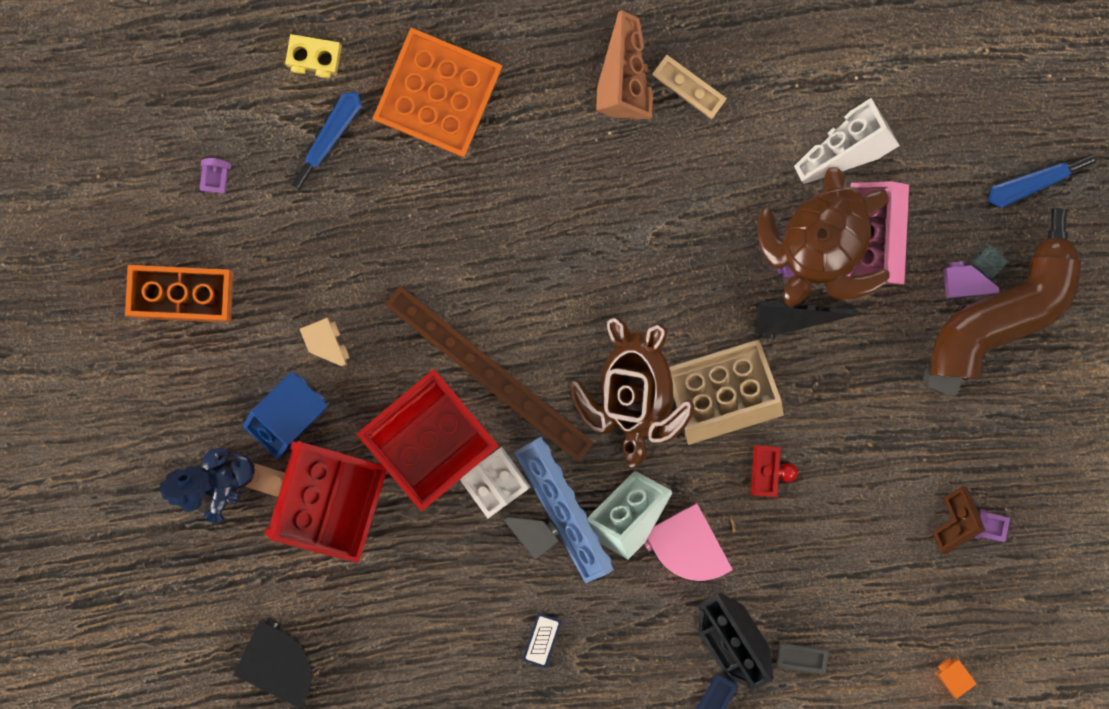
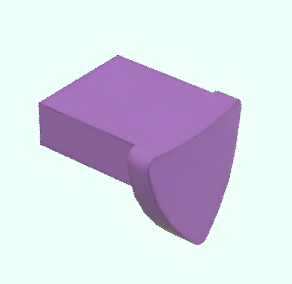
M216 158L201 160L200 191L225 194L228 169L231 170V164Z
M980 508L978 513L986 530L974 538L980 539L984 537L1005 542L1010 518L986 513L985 509Z

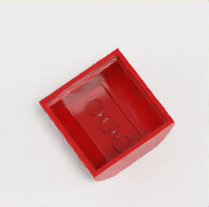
M435 369L430 371L356 434L421 512L499 447Z
M292 441L290 447L292 449L270 524L266 526L264 534L269 536V540L359 563L387 470L381 464L304 442Z

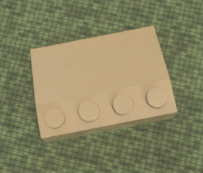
M760 340L669 367L673 381V400L676 409L686 400H692L695 406L689 423L683 429L688 445L784 416L782 401Z

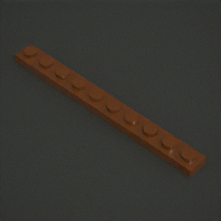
M399 286L386 302V307L576 461L579 462L594 444L593 441L403 287Z

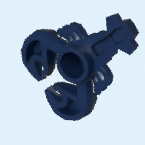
M225 448L209 450L202 460L203 471L208 472L211 478V489L205 491V494L210 495L211 509L204 512V517L207 518V521L215 524L218 522L223 523L225 518L221 513L228 502L235 505L240 500L242 492L236 491V488L249 484L255 475V465L251 459L236 453L233 454V457L239 460L240 466H238L237 462L232 461L235 478L227 468H221L217 471V468L224 466L228 461L226 458L220 460L221 455H231V452Z

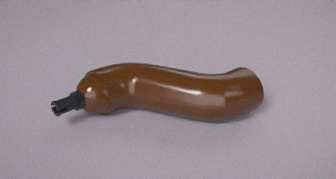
M1051 208V229L1048 231L1047 239L1039 244L1034 257H1031L1030 274L1024 284L970 304L955 313L942 326L933 348L930 375L981 379L982 360L989 350L1046 328L1056 322L1070 308L1078 289L1081 275V260H1078L1075 246L1068 240V232H1066L1068 209Z

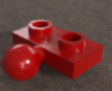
M754 445L750 495L777 497L779 478L786 483H791L797 479L798 469L794 464L785 463L779 467L781 447Z

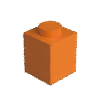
M947 658L938 665L939 670L935 672L956 699L976 685V682L957 658L953 660Z

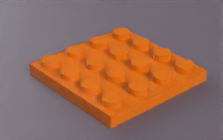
M410 28L372 119L465 158L503 65Z

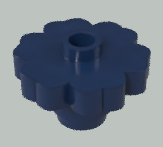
M189 466L185 470L176 469L167 474L166 480L160 483L162 498L168 500L170 505H178L187 512L197 510L202 504V498L206 495L205 491L211 489L209 473L203 472L202 467Z

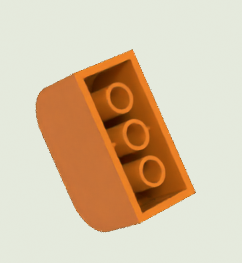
M128 265L125 316L158 320L231 322L234 272L225 269Z

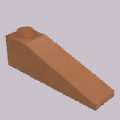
M624 11L618 12L597 86L596 111L613 118L651 119L653 93L652 87H648L645 73L649 72L648 65L643 64L641 50L644 48L640 21L638 17Z

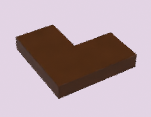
M965 486L958 488L943 498L952 520L932 531L940 552L945 555L986 530L969 490Z

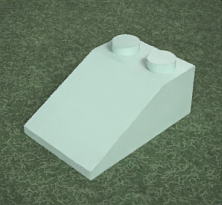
M634 471L587 518V522L598 535L600 544L629 559L646 542L672 492L668 488Z

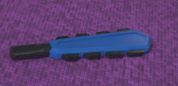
M358 92L343 93L342 96L337 97L334 101L332 113L326 115L323 120L324 127L316 132V141L309 144L306 150L308 154L306 156V163L291 184L296 189H301L315 167L327 161L329 158L328 152L338 146L340 143L339 137L346 135L350 129V122L356 121L361 114L362 104Z
M1091 154L1068 164L1054 162L1048 164L1046 169L1039 167L1031 170L1028 175L1021 173L1015 175L1013 180L1003 179L997 181L995 186L991 187L987 201L999 208H1009L1016 205L1019 199L1026 200L1033 197L1036 191L1042 193L1048 190L1051 184L1057 186L1064 183L1065 178L1072 172L1095 164V158Z

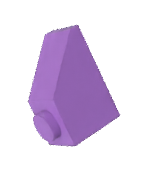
M964 261L949 263L950 267L943 269L946 299L1000 293L998 286L972 265L965 266Z

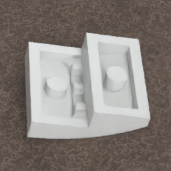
M502 447L481 461L460 479L487 518L531 488Z

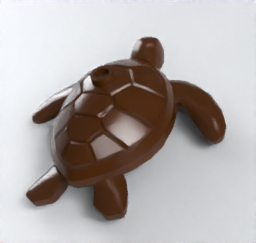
M828 168L824 179V192L806 200L796 210L786 228L784 242L778 236L772 212L767 208L760 212L757 233L763 254L775 268L782 269L788 264L794 273V276L788 280L783 292V297L788 307L795 306L804 301L811 292L812 283H826L827 293L831 297L844 300L856 299L872 293L887 282L890 273L886 269L861 276H848L861 262L869 246L871 237L869 214L879 211L889 201L885 191L872 190L862 197L855 187H843L845 176L839 168Z
M615 317L607 321L611 341L617 346L607 358L602 370L601 396L604 407H601L592 399L578 380L571 382L570 394L581 418L594 431L606 434L618 427L625 433V439L622 442V452L627 464L632 468L640 465L646 458L647 448L644 437L648 436L653 444H663L676 438L689 423L695 406L692 400H686L670 414L673 406V381L668 363L661 352L668 330L662 324L650 327L647 334L637 332L630 335L625 322Z

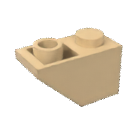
M325 318L300 328L309 353L342 367L348 365L346 359L350 357L345 345L340 346L337 336L340 335L335 321L330 322L329 318Z

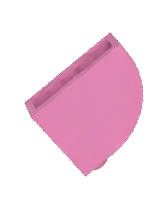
M697 503L654 525L644 543L648 551L654 550L658 559L667 569L685 579L696 581L711 580L733 570Z

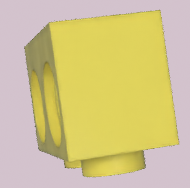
M290 34L285 64L291 68V72L305 74L306 70L316 72L315 76L330 78V74L337 75L342 46L340 42ZM300 49L307 51V57L303 61H297L294 58L296 51ZM325 53L332 56L330 64L321 65L319 63L320 56Z

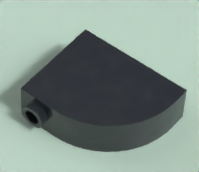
M267 618L266 621L262 619L259 621L233 676L301 709L312 685V665L308 653L296 637L280 628L281 624L271 618Z

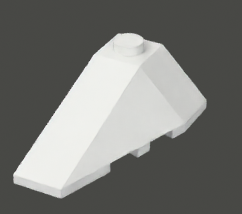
M872 98L851 110L844 117L846 121L839 128H832L827 133L829 137L821 145H815L794 166L803 184L824 178L828 168L837 167L842 172L877 160L900 146Z

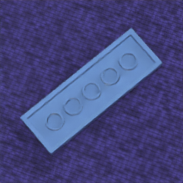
M540 437L514 451L550 520L559 532V536L584 582L588 583L612 572L614 569L611 565V559L603 551L598 535L587 522L586 513L575 500L574 491L564 480L563 472L552 458L548 444Z

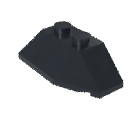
M718 593L699 605L698 633L724 675L746 685L751 690L772 681L774 677L771 649L744 605L722 593Z

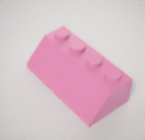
M893 181L851 183V187H855L862 197L872 190H883L889 197V201L879 211L869 214L871 222L869 246L861 262L848 276H861L886 269L889 271L890 277L885 284H904L909 185Z

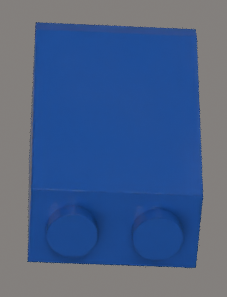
M291 371L250 412L242 427L279 460L290 449L292 441L296 442L323 414L328 405L325 403L322 395L313 392L307 386L304 378L300 375H295Z

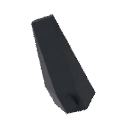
M760 301L757 303L755 333H761L760 338L775 339V335L857 316L859 310L835 307L819 308V306L815 305L788 307L784 302Z

